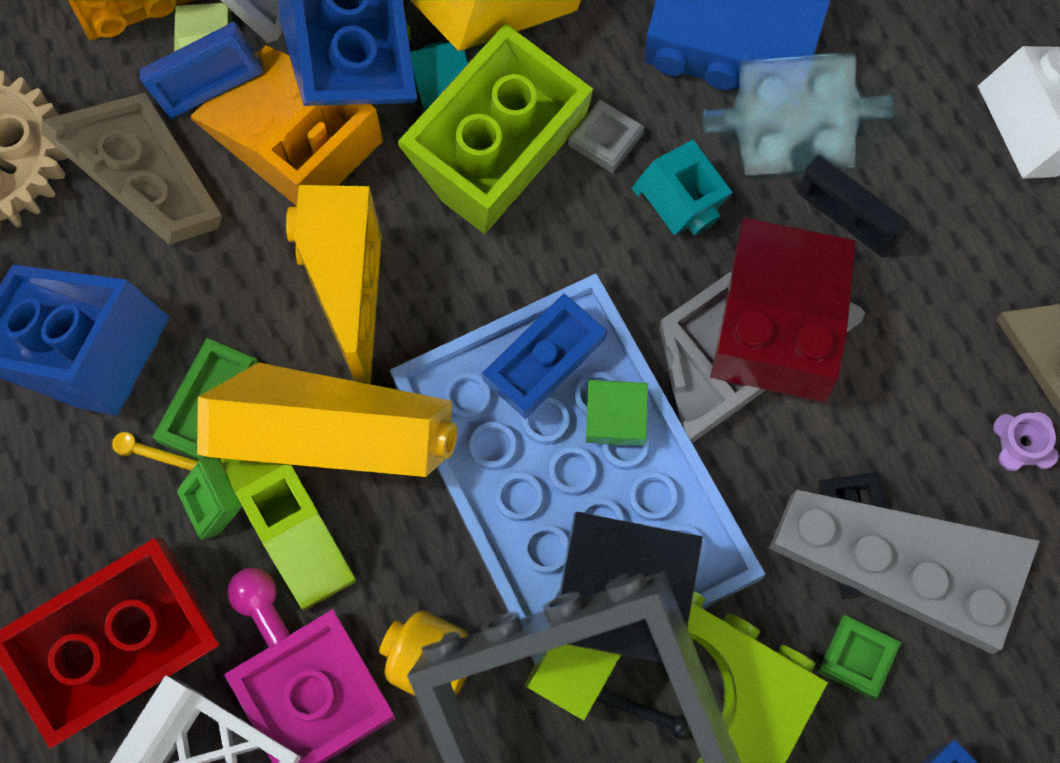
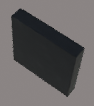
M576 511L573 514L558 596L570 592H580L582 598L605 591L607 583L626 573L628 578L640 574L647 577L664 571L688 628L703 536ZM646 619L567 644L663 663Z

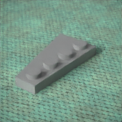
M796 490L789 498L769 549L836 581L856 588L872 598L984 651L994 654L1003 648L1040 541Z

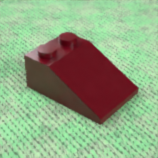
M743 217L710 378L826 402L838 381L849 320L856 240Z

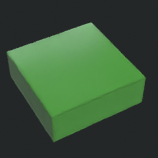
M589 380L586 443L645 446L648 383Z
M211 457L199 460L177 489L183 506L201 540L221 534L242 508L218 458Z
M843 615L817 672L875 700L880 693L901 642Z

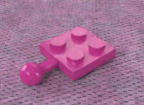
M259 568L243 569L233 576L228 585V600L236 612L253 618L269 648L224 675L254 728L300 755L301 759L298 763H326L397 719L333 609L290 635L273 605L277 594L273 578L266 571ZM267 753L272 763H279V759Z

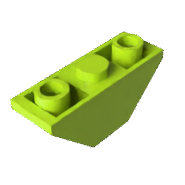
M220 459L237 498L303 612L357 582L292 465Z

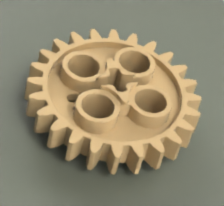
M0 71V166L15 171V173L8 174L0 170V231L1 221L7 218L17 228L22 226L19 212L24 208L35 214L41 212L34 199L38 195L45 197L55 196V192L47 181L48 179H62L65 177L64 171L56 161L68 158L41 134L42 120L58 116L52 103H48L39 88L31 90L22 77L11 83L4 71ZM21 139L17 144L9 147L14 141Z

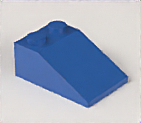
M278 0L280 23L303 106L415 103L417 94L403 0Z
M12 264L0 285V379L76 408L118 416L123 404L130 396L132 387L149 355L156 347L158 338L170 317L128 280Z

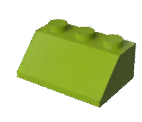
M505 23L400 138L398 146L439 199L483 234H486L587 116L593 88Z

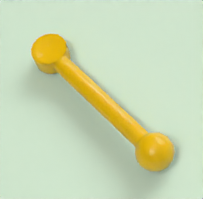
M128 432L117 434L112 442L113 449L121 456H129L134 453L192 471L198 462L138 443L135 437Z

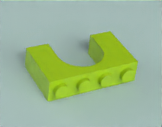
M694 591L687 629L691 639L707 650L719 668L724 685L722 716L741 763H786L828 682L811 673L815 663L803 654L785 645H781L778 652H775L756 641L760 630L745 620L727 613L722 621L702 609L701 607L706 599ZM567 644L542 652L524 686L584 721L621 655ZM701 756L697 763H704Z

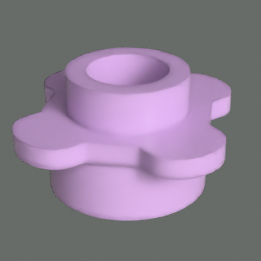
M1041 412L1023 413L1015 418L1010 414H1003L994 422L993 430L1000 437L1002 447L998 460L1005 469L1017 471L1021 466L1037 465L1041 469H1049L1057 462L1058 452L1053 448L1056 434L1052 420L1046 414ZM1021 437L1029 438L1031 441L1030 446H1024L1021 443Z

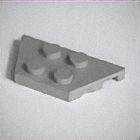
M731 272L663 318L660 323V333L678 418L691 443L766 391L765 389L710 378ZM851 302L847 332L858 325L866 314L860 306Z

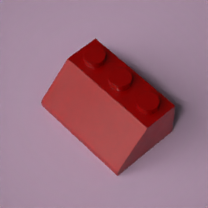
M153 538L0 629V667L47 746L51 749L161 682L166 675L174 674L215 649L220 643L192 585L163 538Z

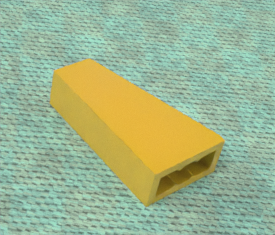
M256 363L198 396L197 455L206 457L426 477L445 459L451 457L456 446L458 430L456 423L451 422L452 400L264 363Z

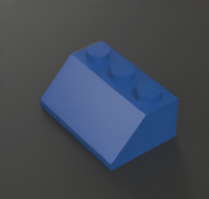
M656 0L647 33L644 63L653 65L658 71L666 75L677 76L683 73L705 79L709 85L720 90L737 88L752 92L770 104L781 105L788 102L799 105L830 0Z

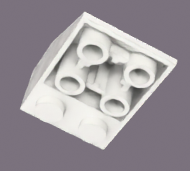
M1022 46L979 84L978 88L1022 178L1060 176V47Z

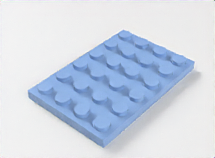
M597 273L389 370L397 390L453 401L451 422L457 425L456 446L451 457L445 459L436 468L509 613L518 612L520 618L542 612L543 606L547 602L558 597L573 514L576 511L703 536L694 591L706 599L701 607L702 609L764 578L765 573ZM565 293L607 330V339L532 414L524 419L483 381L482 372ZM589 380L648 383L645 446L586 443ZM542 652L530 656L534 665L537 663Z

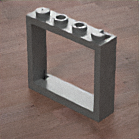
M664 571L647 577L640 574L628 578L626 573L607 583L605 591L582 598L580 592L563 594L547 602L543 606L542 612L520 618L518 612L503 614L484 624L481 628L482 632L460 638L457 632L444 634L439 642L422 647V654L407 674L444 763H484L450 682L646 619L703 762L741 763Z

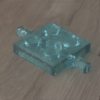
M850 52L740 61V91L735 102V108L702 110V119L704 120L702 121V129L704 134L709 132L736 131L741 143L742 171L745 176L806 171L807 166L818 154L837 168L855 167V134L859 127V121L892 118L894 110L890 107H894L891 94L860 98L856 89V56Z

